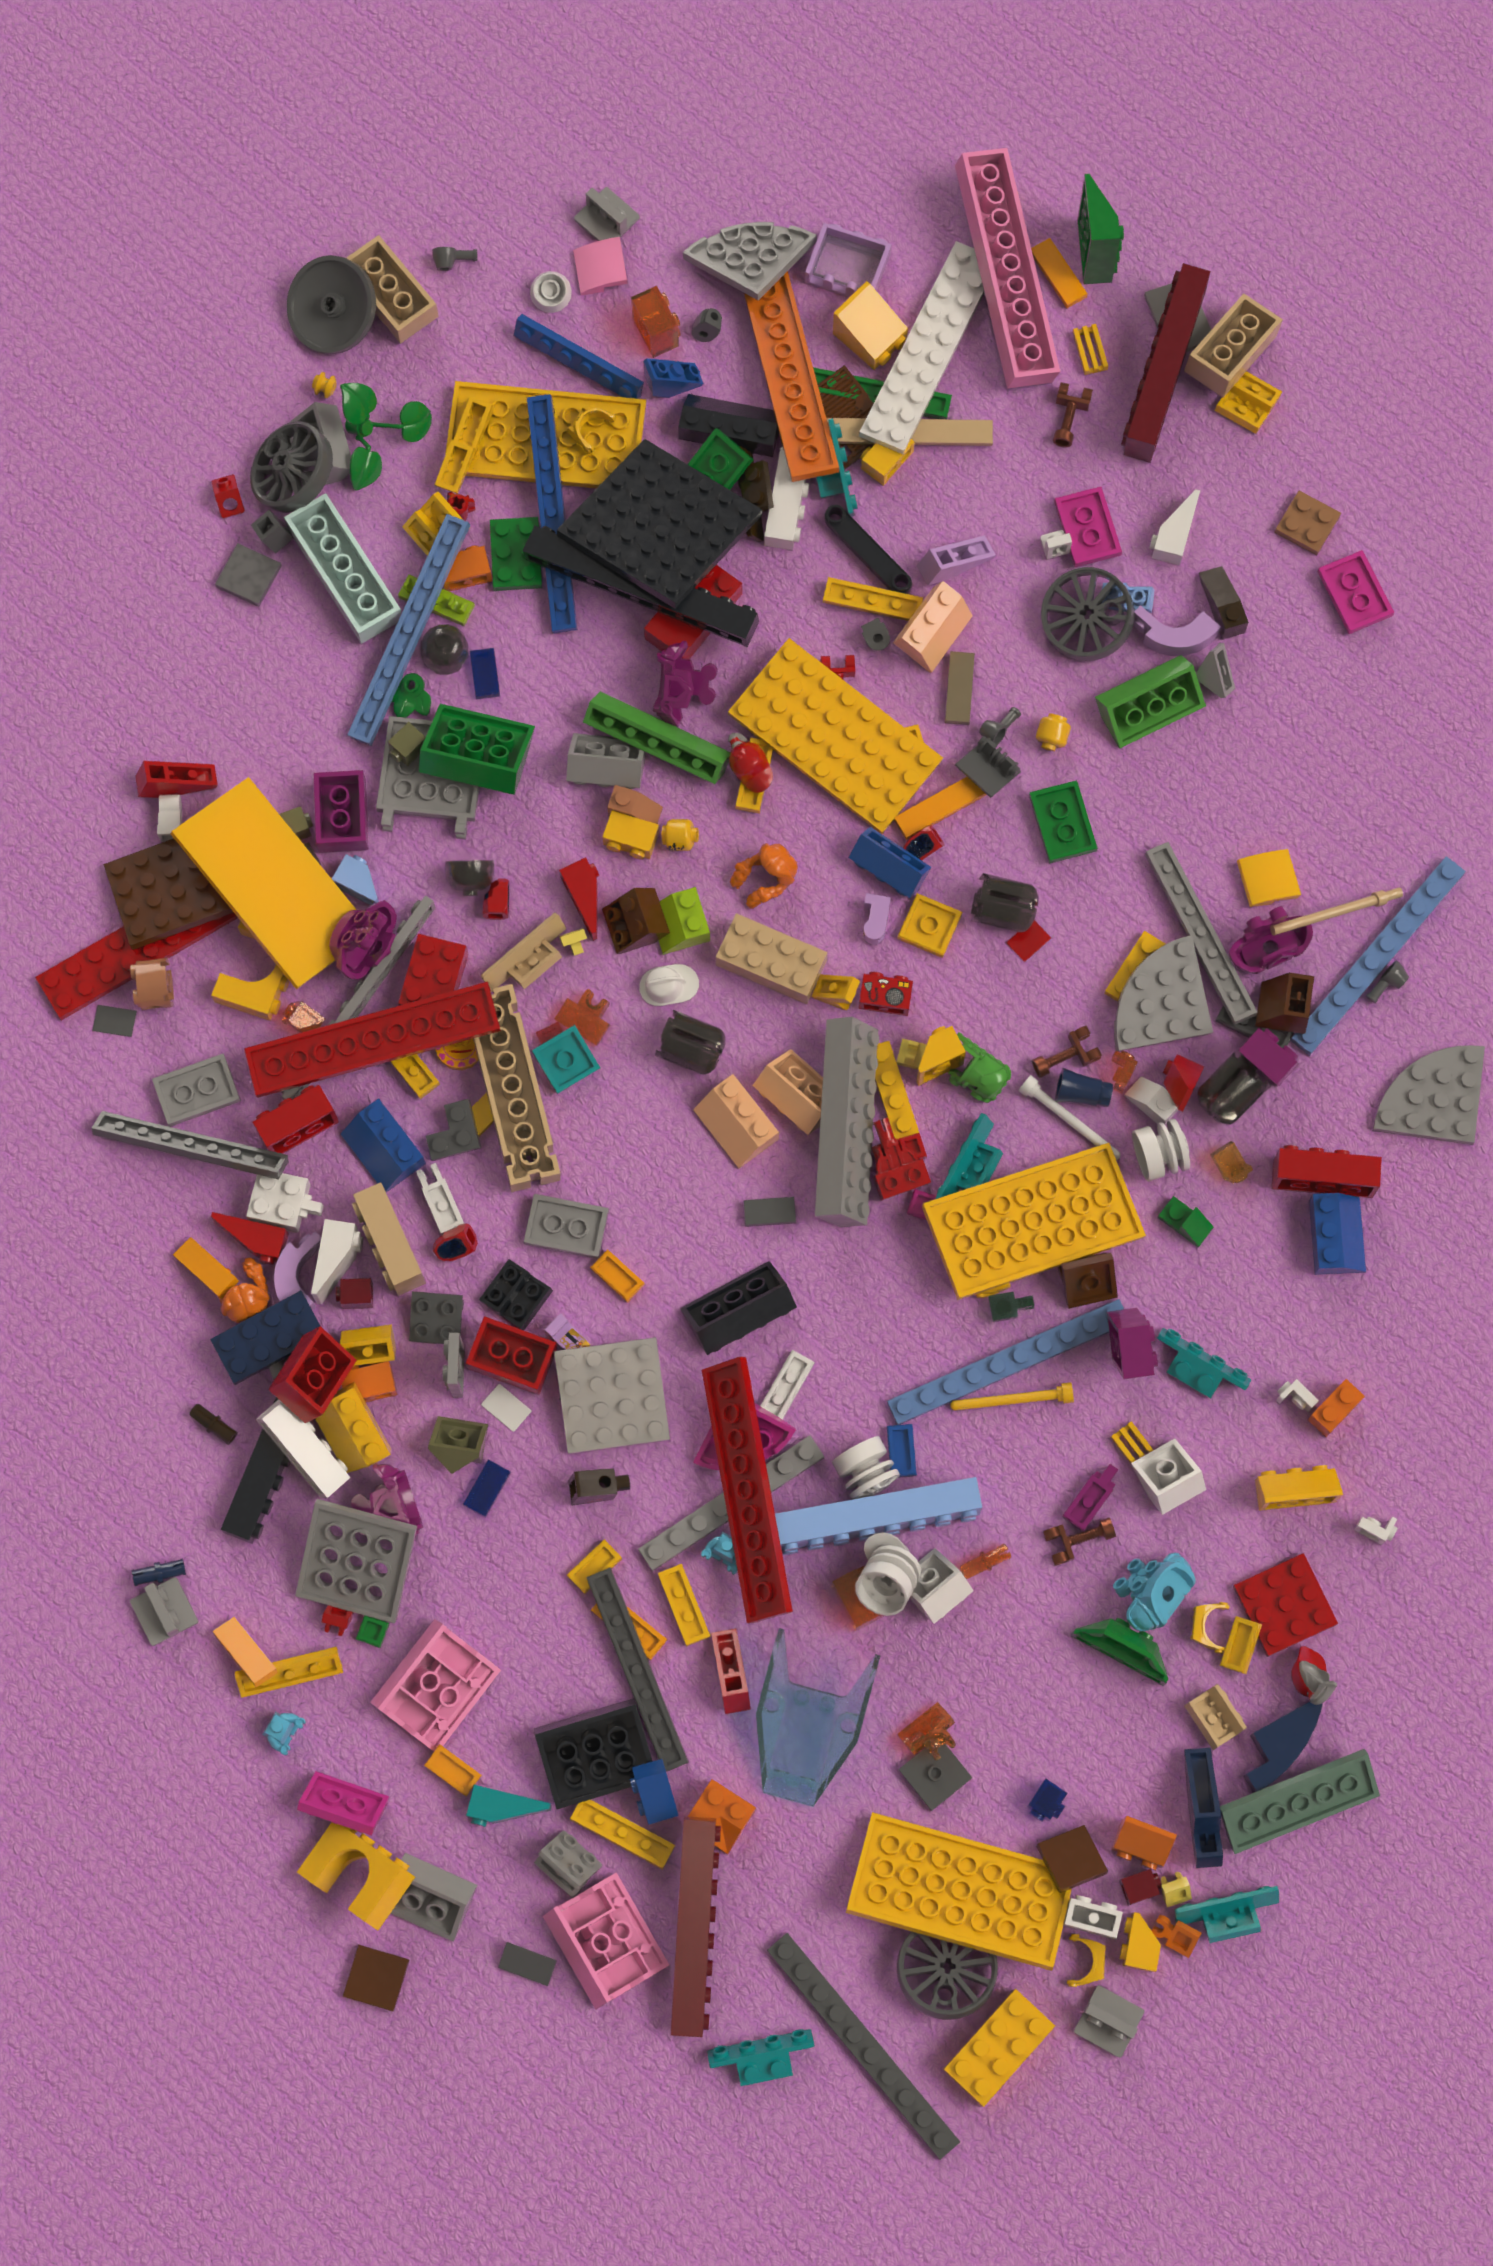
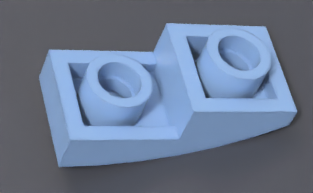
M1103 583L1102 589L1107 585V583ZM1123 583L1133 600L1134 611L1141 605L1146 611L1152 613L1154 588L1129 587L1127 583ZM1115 586L1102 603L1109 599L1123 596L1122 591ZM1126 603L1121 604L1123 610L1127 612ZM1110 607V608H1108V609L1118 610V611H1119V609H1118L1117 607Z

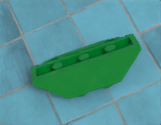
M1110 1618L1074 1630L1071 1637L1162 1686L1167 1683L1169 1678L1158 1644L1152 1641L1154 1638L1152 1635L1144 1631H1139V1633L1129 1628L1130 1624L1120 1618H1116V1620Z

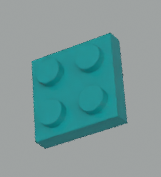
M575 1025L532 1050L534 1057L557 1094L600 1069L599 1064Z

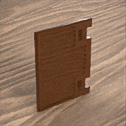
M845 365L818 384V387L841 391V393L846 392L844 396L849 393L852 394L849 398L820 393L826 418H867L874 403ZM831 378H833V379L829 382V384H830L831 382H833L834 380H836V383L833 385V387H828V385H827V381H828V380H830ZM855 395H859V396L856 397L855 399H852V398H851V397H853V396H855ZM839 444L840 448L846 445L851 451V454L847 456L848 461L843 462L844 468L847 469L859 460L866 448H872L875 444Z

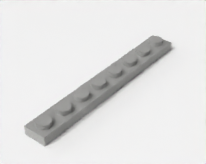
M1169 842L1146 851L1145 856L1187 936L1192 935L1196 954L1232 1023L1236 1025L1256 1016L1258 1012Z
M808 1436L766 1464L771 1493L824 1459V1455L811 1436ZM724 1493L638 1548L652 1571L728 1522Z

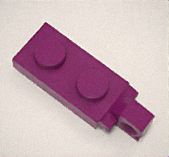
M1109 1464L1103 1474L1098 1471L1094 1475L1092 1474L1062 1517L1083 1532L1113 1492L1116 1484L1111 1480L1119 1469Z

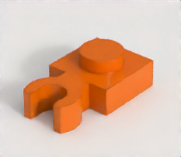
M1159 1915L1156 1922L1161 1924L1163 1929L1154 1925L1151 1931L1155 1937L1167 1938V1947L1189 1958L1202 1933L1179 1920L1174 1926L1168 1917Z

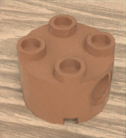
M168 958L136 961L135 965L130 966L131 978L136 981L137 987L136 990H133L134 1004L141 1007L142 1010L173 1007L174 1003L173 1001L171 1002L174 999L171 970H166V966L170 965Z

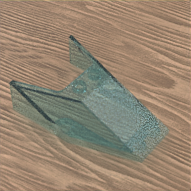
M779 1628L756 1712L763 1793L814 1807L858 1742L880 1655L875 1654L847 1695H835L790 1681L785 1631Z

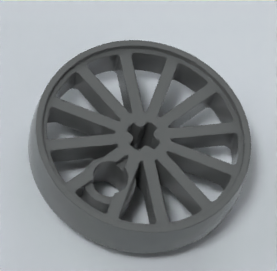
M301 421L287 423L273 431L259 447L251 466L250 484L257 500L265 506L282 513L294 512L312 502L325 486L331 472L333 453L328 439L317 428ZM313 471L311 477L307 476L304 472ZM300 477L307 481V483L303 487L301 484Z
M1094 567L1073 569L1057 578L1047 590L1041 608L1043 630L1051 645L1064 656L1079 661L1099 660L1117 651L1129 637L1135 617L1133 600L1126 586L1108 571ZM1081 576H1091L1086 601L1077 579ZM1102 577L1109 580L1107 585L1094 599L1097 578ZM1070 580L1073 581L1080 603L1061 589ZM1115 586L1122 591L1123 596L1109 599L1102 603ZM1055 593H1057L1074 608L1051 605L1050 602ZM1126 603L1127 615H1124L1121 604ZM1110 607H1117L1119 609L1118 614L1112 617L1107 616L1106 611ZM1086 611H1091L1090 619H1085ZM1048 612L1071 615L1048 624ZM1102 621L1109 625H1116L1120 622L1125 624L1120 634H1117ZM1073 624L1060 641H1057L1051 633L1056 629ZM1095 626L1101 628L1115 640L1102 648ZM1090 628L1097 650L1084 652L1086 635ZM1081 629L1077 651L1065 647L1074 634Z
M911 1931L900 1948L896 1966L898 1982L906 1999L925 2015L942 2020L960 2019L980 2009L991 1996L997 1981V1956L988 1953L989 1957L962 1961L975 1949L966 1947L959 1954L955 1955L959 1945L953 1943L949 1953L947 1941L940 1940V1952L928 1936ZM915 1937H918L931 1952L932 1956L908 1946ZM905 1956H910L930 1966L904 1969ZM945 1963L949 1964L951 1969L949 1974L945 1973L943 1968ZM990 1965L991 1978H985L965 1969ZM916 1975H931L914 1990L910 1988L906 1977ZM963 1979L971 1980L987 1988L978 1998ZM939 1980L932 1993L931 2005L926 2004L917 1997L931 1984ZM954 1984L963 1991L972 2004L960 2009L958 2008L956 1999L957 1989ZM940 1989H948L952 1994V1998L948 2001H943L939 1998L938 1991Z

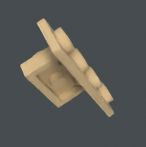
M553 913L481 974L482 980L484 982L488 981L491 992H493V988L499 987L509 977H512L525 989L562 958L559 951L550 944L566 930L560 916L557 913Z

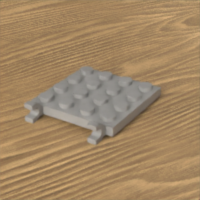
M389 716L376 805L377 812H383L381 820L382 830L393 832L394 813L456 820V839L466 840L467 821L475 822L480 787L420 773V755L409 766H406L402 761L400 763L396 762L389 754L388 741L408 722L426 737L432 720Z

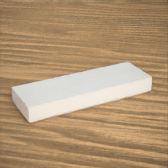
M792 1350L760 1406L783 1420L815 1362Z

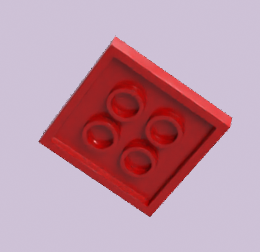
M1304 1553L1233 1585L1248 1619L1262 1624L1258 1639L1267 1657L1338 1624Z

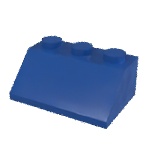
M379 1098L360 1111L341 1133L343 1139L377 1184L382 1183L386 1193L426 1164L422 1154Z
M1342 1193L1313 1194L1309 1200L1315 1275L1366 1273L1360 1197Z

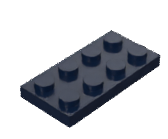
M300 1290L210 1340L234 1385H237L290 1356L302 1336L320 1327V1324L303 1292Z

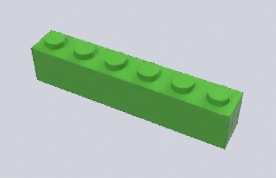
M601 691L589 702L583 723L713 784H716L724 775L729 763V751Z

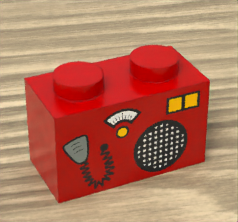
M879 972L863 974L859 1009L908 1016L913 981L900 975H896L894 978L884 977V974Z

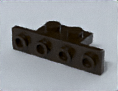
M739 446L750 457L753 458V453L742 446ZM753 460L741 475L738 483L742 492V498L759 507L763 512L774 508L768 462L764 460L756 463ZM761 517L746 532L749 538L758 542L764 541Z

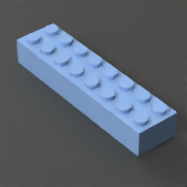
M973 1477L776 1513L775 1517L783 1555L797 1553L798 1548L808 1547V1550H817L823 1548L825 1543L833 1542L834 1546L848 1544L849 1539L858 1537L859 1541H866L869 1536L875 1533L884 1532L897 1535L900 1534L899 1530L910 1528V1532L924 1530L925 1525L934 1523L936 1527L950 1525V1521L960 1519L961 1522L974 1521L976 1516L981 1513L982 1503L977 1478Z

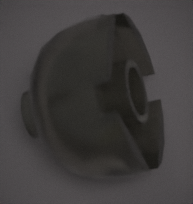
M439 624L430 628L424 634L420 643V655L427 668L429 667L440 675H450L459 671L466 659H468L469 646L464 634L457 627L449 624Z
M493 860L445 861L447 882L454 890L463 891V896H478V891L486 889L492 883L495 871Z

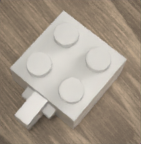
M282 1173L278 1180L257 1175L246 1217L250 1221L285 1228L289 1232L298 1233L302 1218H307L308 1214L321 1216L324 1205L320 1202L312 1201V1195H308L311 1185L308 1178Z

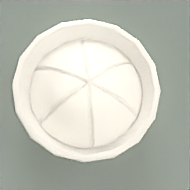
M551 271L536 277L530 290V296L534 305L547 313H555L565 308L571 299L572 293L570 283L566 277L558 272Z

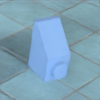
M346 854L332 877L334 883L341 891L369 905L379 902L367 862L359 856L354 855L351 857Z

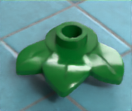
M410 673L402 678L391 701L394 702L396 717L407 718L414 710L423 716H428L431 709V697L424 690V680L418 674ZM411 681H414L415 688L410 690L408 685Z

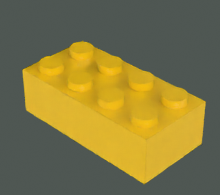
M1014 1989L942 2070L980 2106L984 2107L1052 2031L1055 2025L1017 1989Z

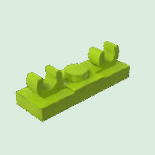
M408 574L398 594L400 599L408 601L418 578ZM442 588L432 613L465 626L475 604Z

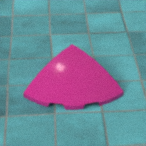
M755 1403L766 1460L785 1447L796 1431V1428ZM711 1426L693 1463L709 1469L719 1470Z

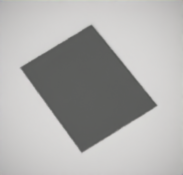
M98 1005L92 1031L132 1037L137 1011Z

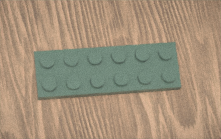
M1362 1749L1220 1806V1811L1231 1849L1234 1854H1237L1377 1798L1380 1794L1369 1755L1365 1749Z

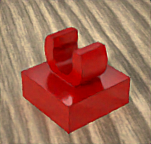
M328 1605L321 1621L326 1624L325 1632L328 1633L333 1625L339 1627L338 1636H342L350 1624L354 1612Z

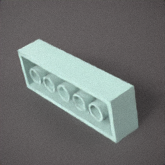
M326 493L314 499L305 507L299 508L284 517L287 529L294 537L297 545L361 644L398 623L402 614L400 607Z

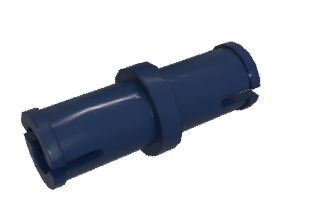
M183 1558L163 1564L155 1562L154 1566L131 1570L135 1586L154 1581L161 1583L164 1582L163 1579L186 1575Z

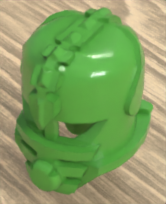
M958 1032L957 1036L962 1041L964 1049L973 1058L963 1072L957 1069H950L948 1072L951 1075L949 1082L954 1086L960 1085L964 1089L968 1087L972 1090V1097L985 1103L994 1101L996 1096L1001 1093V1089L1006 1086L1007 1081L1011 1078L1009 1066L1003 1064L1002 1061L996 1059L992 1054L987 1053L985 1049L980 1048L979 1045Z

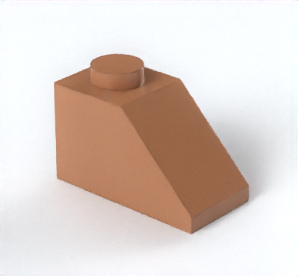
M615 785L607 809L608 817H610L613 810L658 824L663 807L638 791Z

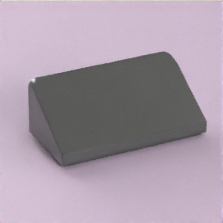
M506 1942L498 1968L548 1986L557 1960Z

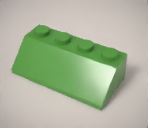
M1182 655L1095 697L1101 718L1119 748L1206 707L1194 666Z

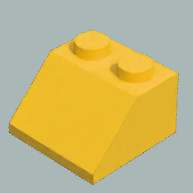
M945 1026L939 1027L932 1031V1035L929 1036L918 1068L916 1080L918 1086L949 1072L950 1069H956L964 1064L966 1051L953 1026L945 1028Z

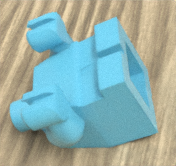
M722 1531L720 1537H715L707 1543L705 1549L701 1552V1557H706L707 1560H710L711 1557L718 1561L722 1559V1563L728 1566L727 1571H731L734 1575L737 1573V1565L732 1537Z
M275 1712L262 1735L267 1737L273 1749L286 1756L288 1755V1750H291L289 1743L292 1738L290 1736H294L298 1728L303 1729V1724L306 1723V1720L293 1713L279 1714Z

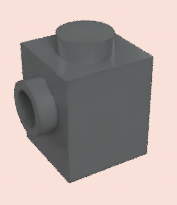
M270 510L251 524L260 540L275 554L294 539L285 524Z

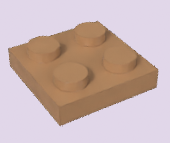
M1299 490L1278 524L1275 533L1318 555L1339 520L1341 512Z

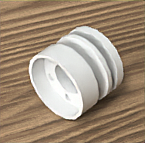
M1176 1119L1168 1120L1167 1127L1163 1122L1158 1123L1157 1136L1149 1126L1133 1130L1132 1140L1135 1154L1142 1174L1148 1182L1164 1177L1165 1165L1168 1166L1173 1174L1178 1172V1166L1182 1171L1190 1169L1188 1143Z
M879 1436L855 1445L832 1461L839 1477L853 1476L845 1485L847 1490L858 1487L850 1494L852 1500L874 1496L889 1487L900 1476L897 1469L885 1472L894 1465L892 1460L880 1463L879 1459L887 1453V1450Z
M894 1545L880 1546L873 1551L855 1584L859 1601L876 1614L885 1616L898 1614L904 1609L921 1578V1567L917 1559L909 1551Z

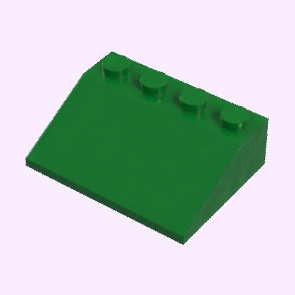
M1085 174L1077 217L1083 284L1112 283L1113 274L1117 273L1118 270L1117 262L1120 261L1119 251H1122L1124 228L1123 225H1119L1118 215L1091 175Z
M439 704L420 750L419 772L515 795L535 726Z

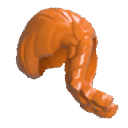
M765 843L761 846L759 853L735 865L736 870L731 876L730 884L732 887H736V889H739L743 882L746 881L747 876L751 873L752 866L762 865L770 875L777 878L778 883L775 887H760L748 895L746 905L750 909H754L769 899L778 897L795 881L794 877L798 869L797 861L790 855L787 848L779 843L771 845Z
M251 1257L245 1258L242 1266L246 1276L253 1279L258 1286L241 1283L231 1287L226 1295L220 1299L222 1315L227 1316L235 1323H241L267 1309L268 1301L270 1300L262 1266L257 1264L255 1259Z

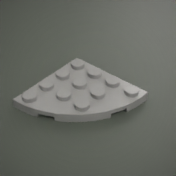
M774 222L738 224L720 229L719 234L708 239L706 237L699 239L683 252V259L759 300L817 242V235L792 225L789 228L774 226Z
M1192 935L1174 940L1154 951L1136 967L1128 978L1118 1000L1116 1020L1114 1021L1116 1052L1213 1033Z
M1469 1045L1445 1048L1430 1053L1412 1063L1401 1072L1386 1091L1378 1107L1372 1131L1473 1145L1475 1143L1485 1046Z

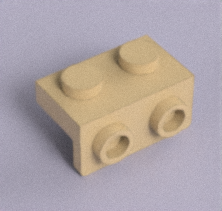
M1218 1684L1184 1705L1213 1750L1247 1728L1241 1715L1235 1710L1227 1694Z

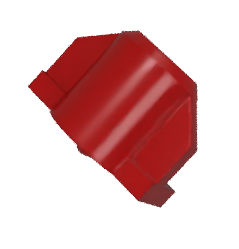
M452 491L447 493V502L466 521L468 513L476 509L474 499L470 498L469 495L454 494Z

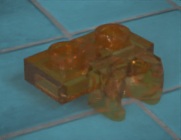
M587 989L578 1004L567 998L554 1019L567 1028L575 1025L583 1038L598 1046L610 1027L609 1023L601 1019L608 1009L610 1002L602 999L598 1005L593 1006L591 1000L594 993Z
M938 1702L897 1734L913 1755L925 1747L935 1760L940 1759V1755L937 1752L939 1746L943 1744L948 1745L950 1748L956 1746L955 1741L947 1731L955 1722Z

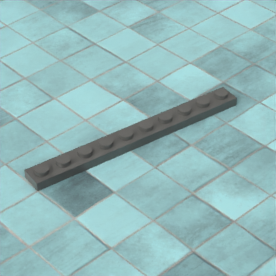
M786 1933L767 1950L941 2160L960 2143L959 2139L791 1936Z

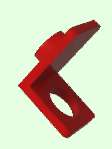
M232 474L212 480V487L221 517L226 518L244 513L245 510L235 475ZM228 498H233L237 501V506L232 510H227L223 507L224 501Z

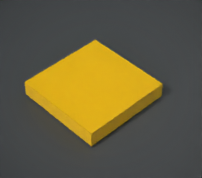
M917 893L897 939L943 958L963 912Z

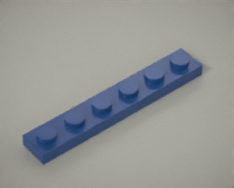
M524 314L517 318L513 336L621 397L640 399L644 385L643 381Z

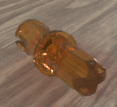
M1003 1543L986 1553L980 1552V1556L962 1564L960 1570L964 1577L969 1579L985 1570L991 1571L993 1566L1011 1559L1010 1552H1005L1009 1549Z

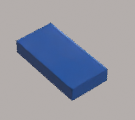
M913 1425L887 1426L889 1460H892L894 1463L890 1470L897 1469L900 1474L899 1477L917 1476Z

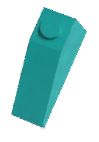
M474 1785L466 1816L472 1818V1824L486 1827L487 1822L495 1824L551 1811L552 1805L551 1803Z

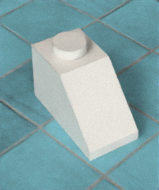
M1140 1077L1124 1095L1157 1124L1163 1122L1166 1125L1167 1121L1178 1111L1170 1094L1163 1086L1143 1077Z

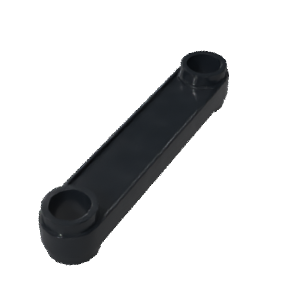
M840 505L828 507L825 511L824 519L826 525L889 590L909 594L912 588L910 576ZM836 514L839 515L841 519L832 520L830 516ZM897 582H904L907 586L900 588L895 584Z

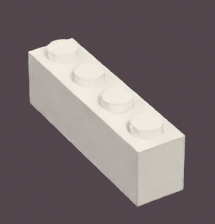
M783 447L780 450L772 493L774 508L769 509L764 546L793 550L794 542H799L801 528L797 526L798 520H803L805 506L801 504L803 497L807 498L809 483H805L806 479L795 482L791 481Z
M279 1399L256 1419L320 1498H328L351 1478L346 1473L348 1470L346 1465L340 1459H335L331 1455L332 1449L323 1439L319 1440L314 1434L316 1430L310 1422L304 1423Z

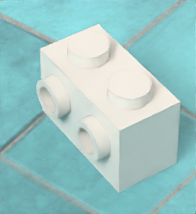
M1076 1895L1075 1899H1069L1063 1926L1110 1939L1117 1938L1123 1912L1118 1911L1116 1905L1102 1902L1101 1906L1092 1904V1899Z

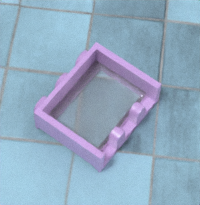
M824 223L805 271V283L847 297L856 292L866 281L877 291L891 256L892 244L881 238L867 237L859 231L845 230L837 224Z

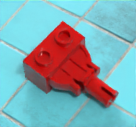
M889 1118L873 1122L881 1142V1148L875 1149L878 1156L876 1161L877 1175L872 1177L880 1200L882 1201L931 1183L924 1160H918L915 1153L906 1147L904 1139L899 1141L895 1139Z

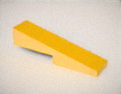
M471 396L469 397L454 440L451 439L434 484L435 486L458 494L495 410L493 404Z

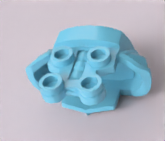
M1175 1552L1168 1554L1163 1562L1153 1560L1147 1565L1138 1558L1132 1560L1127 1566L1131 1574L1129 1579L1127 1580L1124 1577L1118 1579L1113 1584V1588L1119 1597H1126L1131 1593L1130 1596L1133 1602L1127 1610L1126 1619L1135 1630L1148 1631L1161 1628L1167 1623V1620L1185 1598L1184 1596L1195 1585L1196 1578L1189 1563L1179 1553Z

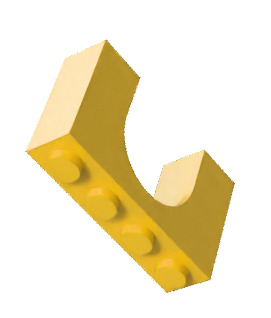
M240 921L238 925L240 934L255 939ZM277 965L270 975L255 982L243 981L220 973L211 996L215 1003L271 1021L273 1014L276 1015L281 1005L279 998L281 992L287 990L289 980Z
M331 1822L297 1873L325 1893H328L342 1871L350 1863L358 1859L367 1858L369 1863L367 1881L348 1910L376 1930H379L415 1876L407 1871L410 1866L396 1857L392 1861L390 1859L392 1853L380 1845L377 1849L372 1847L375 1841L362 1833L358 1837L355 1835L357 1830Z

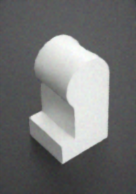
M180 794L159 795L157 835L161 842L173 839L170 834L171 831L183 823Z

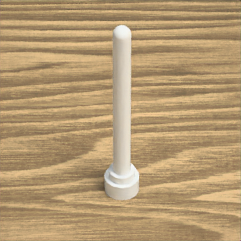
M1030 1075L1020 1087L1019 1092L1025 1097H1035L1095 1146L1108 1143L1043 1092L1038 1084L1039 1081ZM1110 1145L1116 1160H1118L1121 1156L1120 1152Z

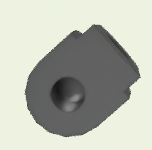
M714 308L705 309L697 316L692 327L693 338L701 342H710L720 334L722 316L719 311Z
M879 618L861 626L863 630L862 635L871 649L880 651L889 645V632L884 622L881 623Z

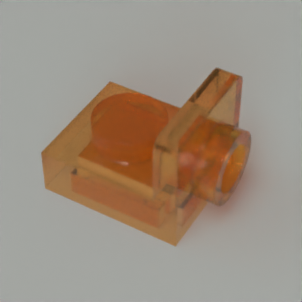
M296 1001L295 1003L291 1002L283 1012L285 1017L282 1022L286 1025H291L302 1033L320 1028L325 1018L303 1001Z
M1115 1051L1111 1060L1124 1067H1118L1112 1079L1116 1082L1114 1090L1123 1093L1138 1063V1061L1134 1060L1135 1057L1125 1051H1121V1053Z

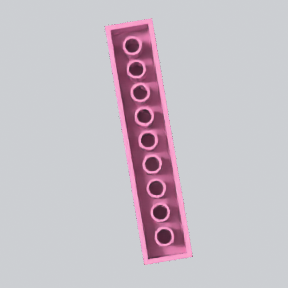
M1001 148L962 153L955 164V169L1007 389L1052 383L1060 373V368L1008 149Z

